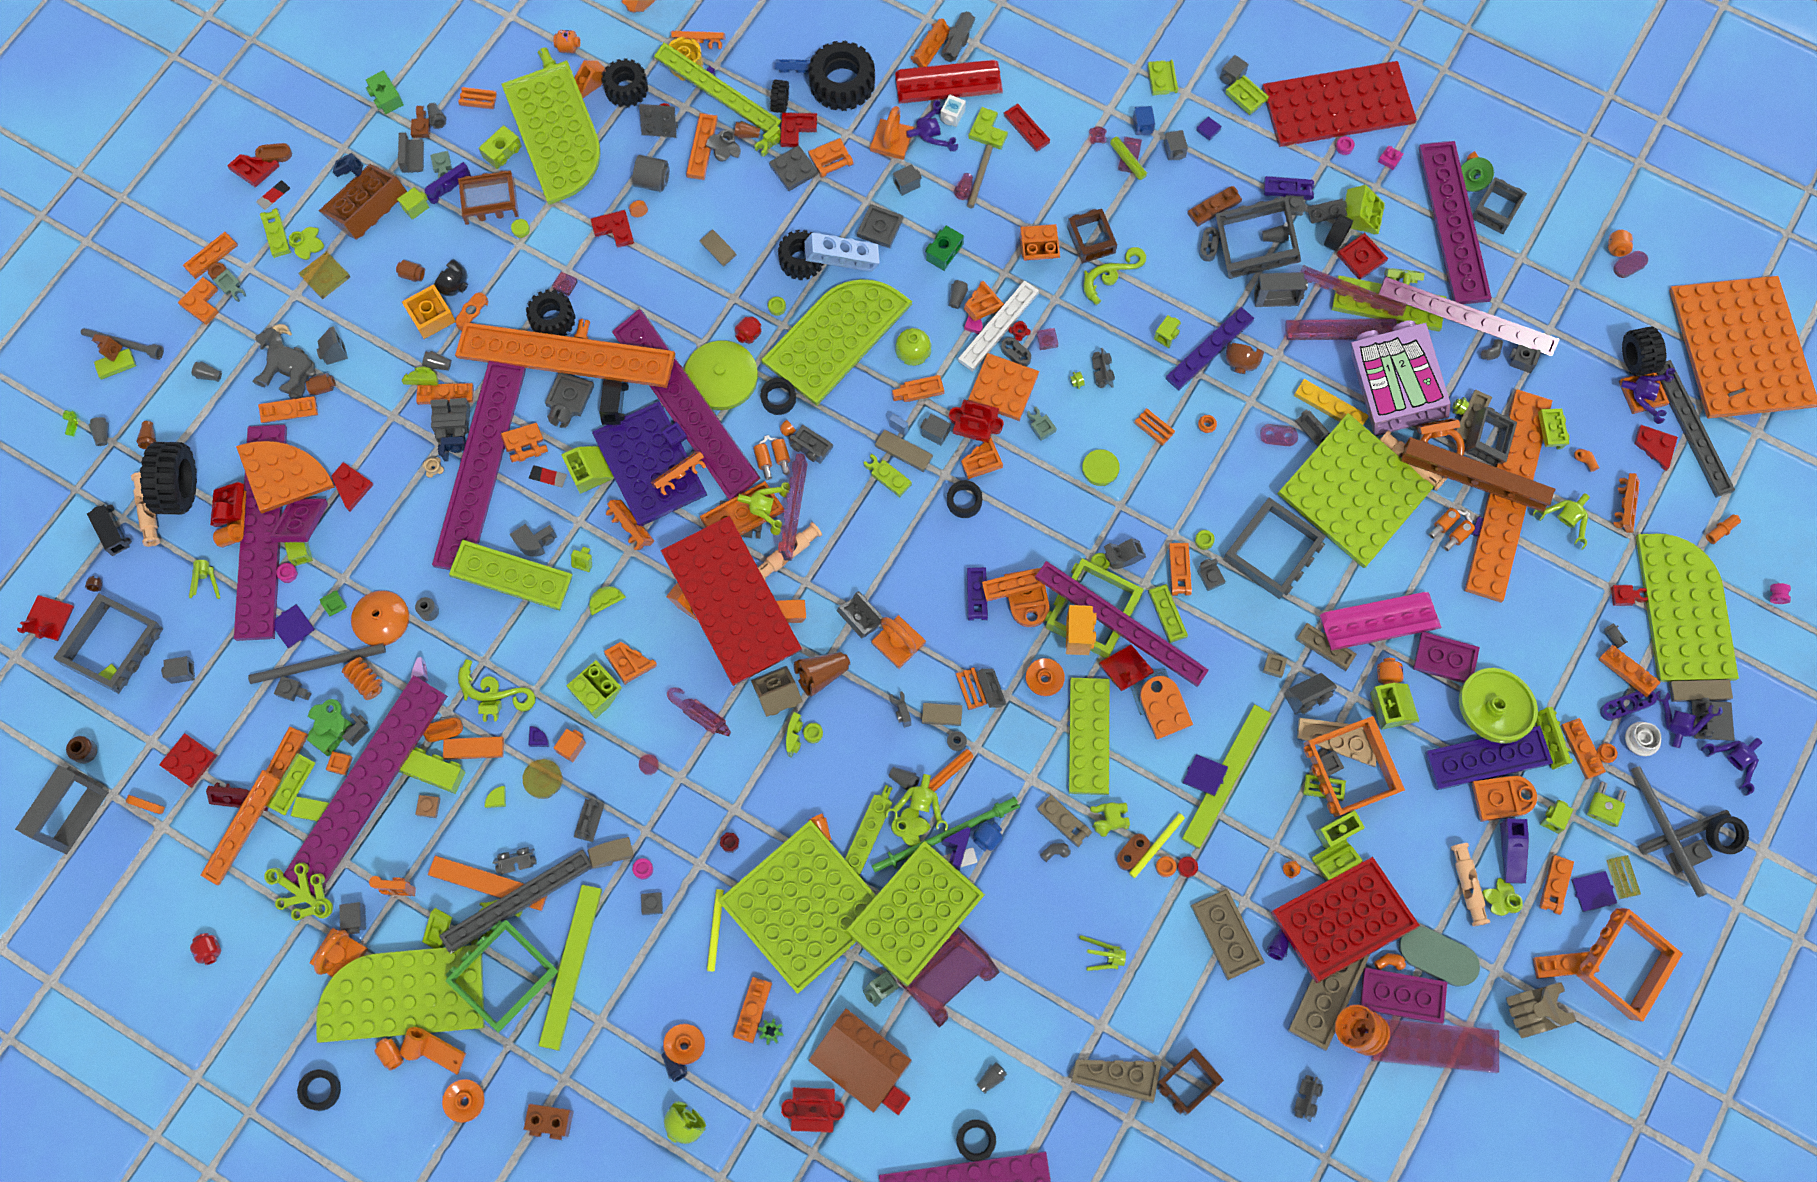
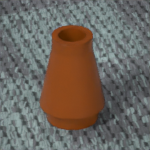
M743 121L736 122L734 135L738 139L759 138V127Z
M143 421L141 423V429L136 440L141 449L146 450L150 444L156 442L151 421Z

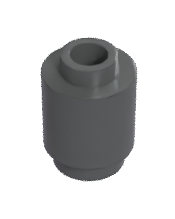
M423 597L416 602L415 610L423 620L432 621L437 618L439 609L432 599Z

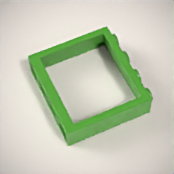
M507 920L503 923L499 921L491 928L493 933L488 938L483 936L476 943L478 948L473 953L468 951L461 958L463 963L458 968L453 966L446 974L448 978L445 980L497 1033L559 972ZM506 930L547 972L496 1022L455 980Z

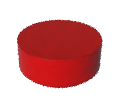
M1183 857L1177 865V870L1181 876L1190 878L1198 871V863L1192 857Z

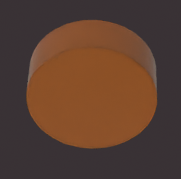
M214 263L209 267L208 274L214 280L227 268L222 263Z

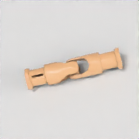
M1388 430L1380 440L1402 458L1405 443L1398 441ZM1410 465L1424 480L1426 479L1434 486L1435 491L1448 479Z
M138 472L132 474L131 479L135 487L133 493L137 507L140 531L143 532V546L152 547L160 544V539L157 536L156 514L149 511L145 506L146 503H144L143 494H141V473Z
M811 522L807 529L803 532H798L782 545L780 549L765 559L766 561L758 567L764 580L772 572H777L789 560L806 549L816 537L822 536L821 531L814 523ZM791 546H797L794 551L791 549Z
M1462 843L1451 846V850L1454 851L1457 863H1455L1461 882L1466 906L1470 910L1473 919L1472 926L1489 924L1490 919H1487L1484 907L1486 904L1477 878L1474 861L1469 855V844Z

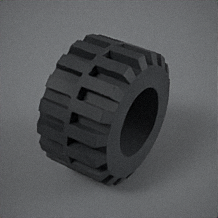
M624 58L622 61L617 59V62H611L610 66H606V71L602 73V83L608 100L612 101V104L615 106L618 104L622 108L623 106L630 108V105L636 106L637 102L641 103L643 98H646L648 82L645 70L641 67L640 63H635V60L632 59L628 61V58ZM622 81H633L632 83L626 86L618 85Z
M796 230V233L789 232V236L785 235L783 241L779 243L778 256L781 269L785 271L787 276L791 275L792 279L797 277L799 280H803V278L808 280L811 275L815 277L817 271L820 272L822 270L821 266L824 265L822 263L806 261V258L796 259L792 257L798 251H805V240L812 233H807V230H803V232Z
M548 289L544 293L538 292V296L534 295L532 301L528 302L526 316L534 332L567 336L566 332L572 331L571 326L575 325V313L569 298L564 296V293H558L557 290L550 292ZM557 310L560 312L553 319H542L543 315L548 311Z
M1651 326L1626 332L1622 341V354L1629 372L1634 376H1642L1663 370L1667 354L1664 339L1658 329Z

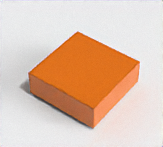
M332 751L326 770L346 776L353 757Z

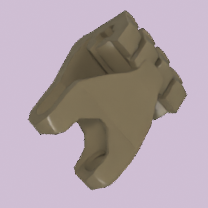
M1562 982L1506 997L1507 1004L1511 1006L1509 1009L1510 1015L1515 1018L1513 1022L1515 1027L1519 1029L1518 1032L1521 1039L1577 1021L1573 1012L1566 1013L1557 1006L1556 1002L1559 994L1565 992Z

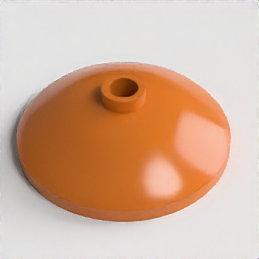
M375 591L361 598L355 605L351 615V626L355 635L362 642L371 646L384 643L386 646L397 641L406 631L409 624V610L406 603L397 594L389 591ZM376 612H379V615L377 617H374V614Z

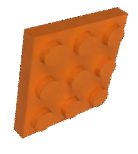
M987 353L968 400L999 408V414L1020 421L1038 378L1039 371Z

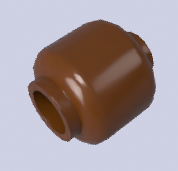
M76 736L68 742L66 754L77 763H89L97 754V746L85 736Z

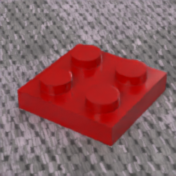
M184 733L159 765L192 788L217 755Z

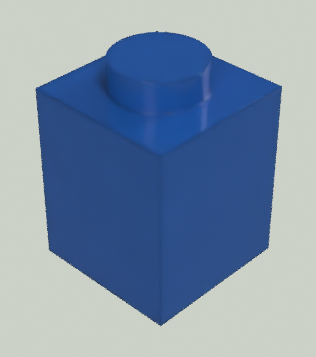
M1152 106L1134 108L1133 122L1136 135L1145 136L1154 133L1155 119Z

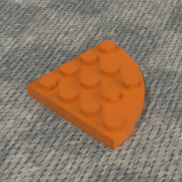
M270 441L251 442L236 446L261 514L335 488L324 467L311 455L297 447Z

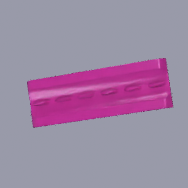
M1429 592L1328 611L1319 615L1331 651L1441 629V624Z

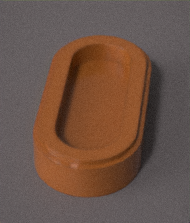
M285 143L266 144L259 146L255 150V156L262 158L266 162H272L273 160L285 162L291 158L292 151Z

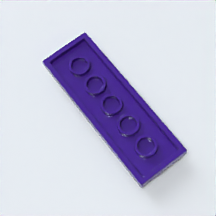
M1541 726L1533 727L1525 737L1512 743H1496L1482 738L1425 752L1437 790L1553 764Z

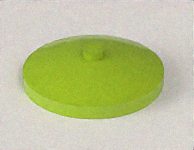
M720 340L702 345L693 352L685 366V372L712 410H728L743 404L753 394L758 382V370L755 359L746 348L731 341Z
M1485 668L1473 673L1461 687L1459 706L1462 716L1469 727L1481 737L1496 743H1512L1522 739L1533 729L1538 716L1537 702L1528 685L1515 674L1499 668Z

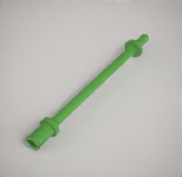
M1014 796L1000 804L997 802L992 810L925 840V842L933 846L966 827L972 828L993 817L1003 818L1005 814L1020 808L1018 801ZM923 842L895 855H892L890 851L887 852L889 858L871 865L873 871L876 873L891 865L896 869V863L912 856Z

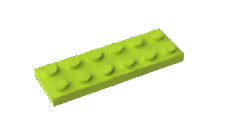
M1338 275L1332 304L1333 311L1398 324L1404 321H1414L1417 325L1426 323L1428 330L1441 331L1443 317L1379 295L1380 283Z
M462 540L449 573L450 577L559 611L573 577L571 573Z
M1070 678L1069 794L1109 795L1110 679Z

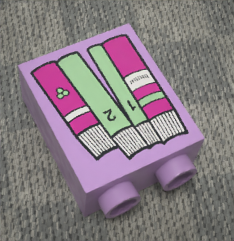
M1404 321L1394 326L1392 332L1379 335L1378 331H1367L1358 335L1357 341L1351 342L1352 360L1375 436L1385 434L1388 430L1393 432L1449 417L1451 403L1426 323L1416 325L1414 321Z

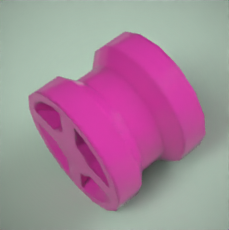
M1777 583L1770 586V591L1772 592L1770 596L1771 603L1787 604L1791 602V597L1789 596L1791 591L1790 585Z

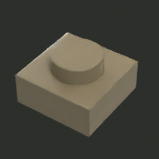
M1268 653L1262 673L1282 678L1288 658Z

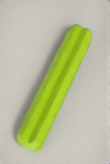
M1117 136L1112 138L1111 146L1139 180L1146 178L1147 172Z

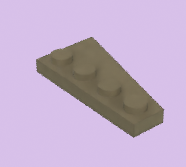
M1076 1060L1071 1082L1153 1103L1161 1061Z

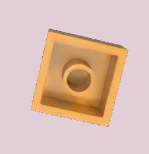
M434 284L402 301L403 306L423 339L456 322Z
M1069 605L1066 617V654L1089 655L1090 650L1094 649V643H1096V631H1094L1096 613H1093V606Z

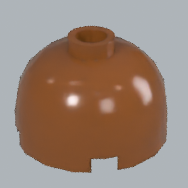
M1228 343L1226 350L1228 364L1235 368L1234 372L1240 374L1257 369L1264 355L1263 350L1257 348L1255 352L1251 346L1237 343Z

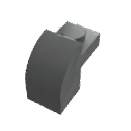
M524 524L510 534L519 550L531 557L545 554L542 547L550 545L557 538L550 525L533 535L528 526Z
M1131 538L1120 545L1109 543L1104 546L1106 551L1105 557L1111 563L1113 569L1124 568L1146 558L1140 541Z

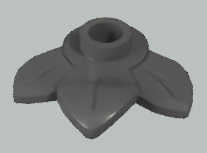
M723 130L718 135H711L706 142L708 148L715 149V157L721 162L726 161L730 155L736 158L740 155V147L735 142L734 133L730 130Z

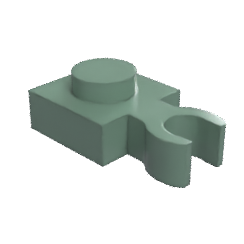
M448 151L430 155L433 170L435 173H438V178L446 174L447 170H452Z
M228 269L213 280L226 295L232 292V296L237 302H239V299L236 297L238 293L246 296L241 288H237L241 283Z
M1034 407L1036 415H1031L1027 411V417L1033 421L1031 428L1040 441L1055 433L1057 428L1047 414L1041 417L1040 410Z

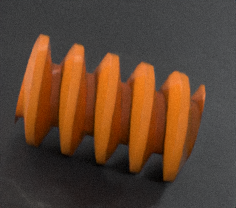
M358 657L346 664L342 669V673L349 679L354 688L363 695L365 700H371L381 693L383 688L380 687L382 680H376V673L371 674L373 670L367 668V663H362L363 659Z

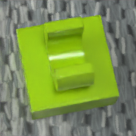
M582 547L581 551L573 550L571 566L590 572L592 568V555L589 554L590 548Z
M482 701L479 704L478 714H483L484 722H487L488 714L494 716V721L498 720L499 711L502 709L501 701Z

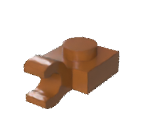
M416 106L417 119H411L412 138H430L429 118L426 119V110H424V106Z

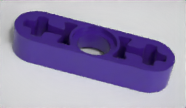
M1637 691L1607 702L1601 707L1600 714L1605 720L1613 721L1651 707L1655 704L1657 696L1653 691L1648 696L1650 698L1649 701L1645 700L1639 703L1638 700L1644 697V695ZM1624 700H1629L1633 703L1632 710L1624 707ZM1619 708L1613 714L1607 712L1608 709Z

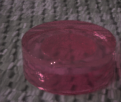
M644 755L639 760V769L645 775H653L659 769V762L653 755Z

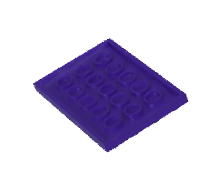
M660 401L625 416V420L621 421L620 425H606L592 432L639 526H644L707 496V492L698 475L694 474L690 467L685 471L686 475L678 480L674 478L669 481L674 484L675 489L672 490L669 485H666L664 487L666 495H663L659 488H654L650 483L688 457L681 443L672 448L662 435L661 431L672 424Z

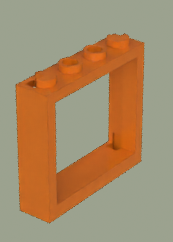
M1374 716L1303 743L1305 746L1303 747L1304 753L1307 758H1310L1312 772L1315 777H1318L1320 782L1319 789L1326 796L1328 801L1327 808L1334 815V818L1405 791ZM1363 727L1389 790L1341 808L1315 745Z
M1616 908L1611 913L1607 925L1600 931L1598 940L1590 948V953L1586 960L1581 963L1580 970L1576 976L1630 1020L1643 1022L1683 953L1630 909ZM1625 923L1661 952L1631 1005L1627 1004L1593 976Z

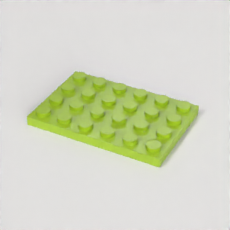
M924 841L845 932L907 987L985 894Z

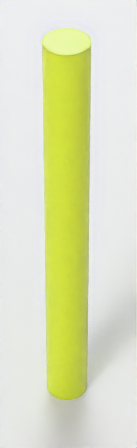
M1179 813L1133 867L1129 872L1131 877H1137L1185 819L1182 814Z
M716 889L707 963V971L715 972L722 905L718 900L724 895V890Z

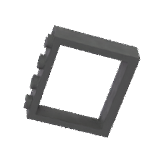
M1277 197L1267 202L1260 201L1254 205L1240 206L1237 209L1224 210V212L1216 214L1229 279L1301 262L1288 197L1279 199ZM1282 211L1285 212L1292 249L1231 263L1224 225Z
M1269 497L1227 551L1223 561L1280 600L1284 594L1287 596L1293 588L1291 586L1293 581L1298 582L1302 577L1304 566L1309 567L1315 559L1312 557L1315 552L1320 553L1325 545L1323 541L1326 536ZM1269 512H1272L1314 541L1313 545L1282 586L1237 555Z
M98 593L53 659L70 670L119 694L123 687L127 686L132 674L138 670L143 658L149 654L151 646L160 638L159 635L163 628L157 622ZM109 607L147 625V628L111 680L72 661Z
M58 765L15 830L67 855L109 792L102 789L104 787L103 784L73 767L68 766L66 769ZM74 781L87 787L54 838L40 832Z

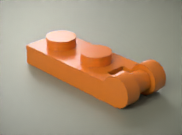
M1169 543L1171 595L1185 594V596H1189L1192 593L1189 543ZM1184 581V586H1178V582Z
M1556 855L1552 856L1539 908L1544 910L1550 909L1553 910V913L1561 915L1574 861ZM1550 897L1556 899L1555 903L1550 901Z

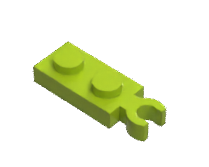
M873 454L870 455V459L873 461L872 464H868L866 461L863 462L866 469L873 470L871 476L899 498L912 485L908 478L885 460L879 463L877 457Z

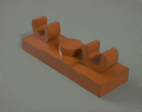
M1230 186L1188 210L1187 214L1198 227L1216 217L1217 213L1224 212V210L1239 204L1242 198L1238 194V190L1234 186Z

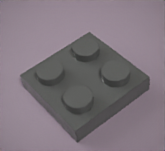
M799 145L769 162L770 167L788 192L818 175V170Z
M870 204L857 232V237L891 248L904 216Z

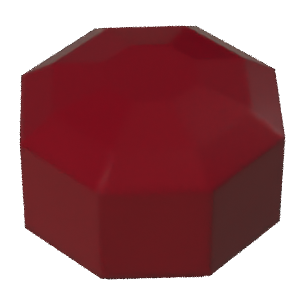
M725 833L720 838V846L725 852L733 853L739 848L740 840L735 833Z

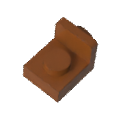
M95 334L92 339L98 345L99 353L110 361H115L123 347L108 336Z

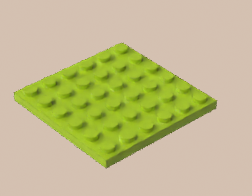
M1347 413L1277 494L1361 567L1365 568L1434 486L1426 479L1424 480L1409 464L1401 462V458Z
M810 820L718 901L798 994L856 943L845 931L876 895Z

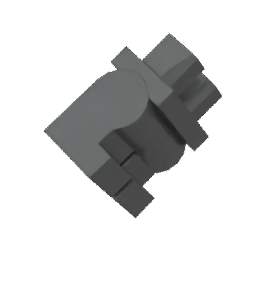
M467 398L450 399V404L447 399L431 400V428L438 443H441V438H445L447 435L453 434V437H464L465 439V435L469 433L471 406Z

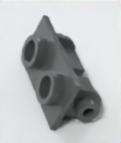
M1343 199L1307 207L1311 223L1335 219L1341 214L1347 216V203Z
M1102 347V353L1094 352L1092 356L1094 370L1101 369V371L1094 372L1096 385L1099 388H1104L1106 384H1109L1113 388L1115 376L1110 368L1112 358L1110 353H1107Z
M1306 409L1301 413L1302 416L1295 421L1313 442L1319 446L1330 432L1310 410Z
M592 798L589 800L585 799L574 838L590 842L594 841L604 803L597 802V800Z
M529 847L518 849L517 853L509 854V852L498 854L497 858L493 861V864L498 863L495 866L496 873H501L502 875L515 871V863L518 864L519 870L533 867V865L537 864L536 857L531 856L535 849L529 850Z
M1306 1075L1305 1079H1302L1299 1093L1306 1095V1098L1297 1097L1294 1112L1295 1117L1303 1119L1305 1115V1119L1311 1122L1312 1117H1315L1317 1114L1318 1106L1316 1102L1317 1098L1322 1095L1323 1085L1318 1077L1313 1081L1314 1077Z

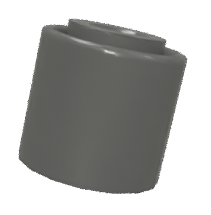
M638 155L633 169V186L663 192L667 186L670 174L668 161Z

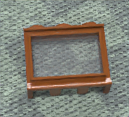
M500 171L491 174L484 173L478 176L458 178L462 217L466 225L469 224L470 216L477 215L479 221H485L486 214L495 213L496 217L501 219L504 217L503 211L513 210L515 217H519L515 180L511 171Z

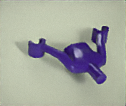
M936 100L933 102L932 111L918 119L916 129L906 131V135L908 138L919 135L927 143L945 146L950 151L955 152L959 144L954 145L956 142L955 137L950 138L949 142L932 138L941 134L937 119H931L935 114H940L943 108L938 107L940 106V101Z
M1668 368L1663 375L1640 376L1635 383L1623 380L1621 387L1633 390L1635 400L1654 416L1653 420L1655 423L1661 424L1665 419L1659 416H1665L1667 414L1666 411L1659 410L1657 412L1644 399L1655 401L1660 383L1655 381L1664 380L1671 382L1674 376L1670 375H1673L1676 370Z
M1661 691L1656 693L1657 700L1663 703L1666 728L1675 734L1672 746L1680 748L1683 737L1696 735L1714 716H1720L1723 713L1722 707H1719L1718 713L1714 714L1712 711L1714 705H1710L1708 708L1709 713L1694 727L1695 715L1675 710L1672 719L1668 702L1670 694L1667 693L1666 698L1662 700L1660 697Z
M1755 738L1749 745L1738 740L1716 747L1710 743L1701 747V751L1705 748L1709 749L1710 754L1707 757L1717 752L1728 751L1734 748L1727 755V759L1740 771H1743L1749 765L1744 784L1739 786V790L1746 787L1748 793L1745 796L1754 792V785L1750 782L1759 762L1754 752L1762 744L1759 738Z

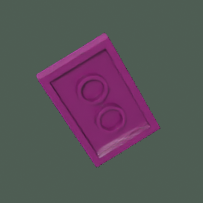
M301 499L288 504L270 535L271 541L308 542L328 506L326 499Z
M1422 632L1413 670L1464 683L1475 673L1480 647Z

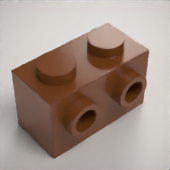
M529 1104L523 1130L529 1131L531 1136L541 1137L542 1133L550 1134V1139L562 1140L563 1136L569 1137L574 1111Z

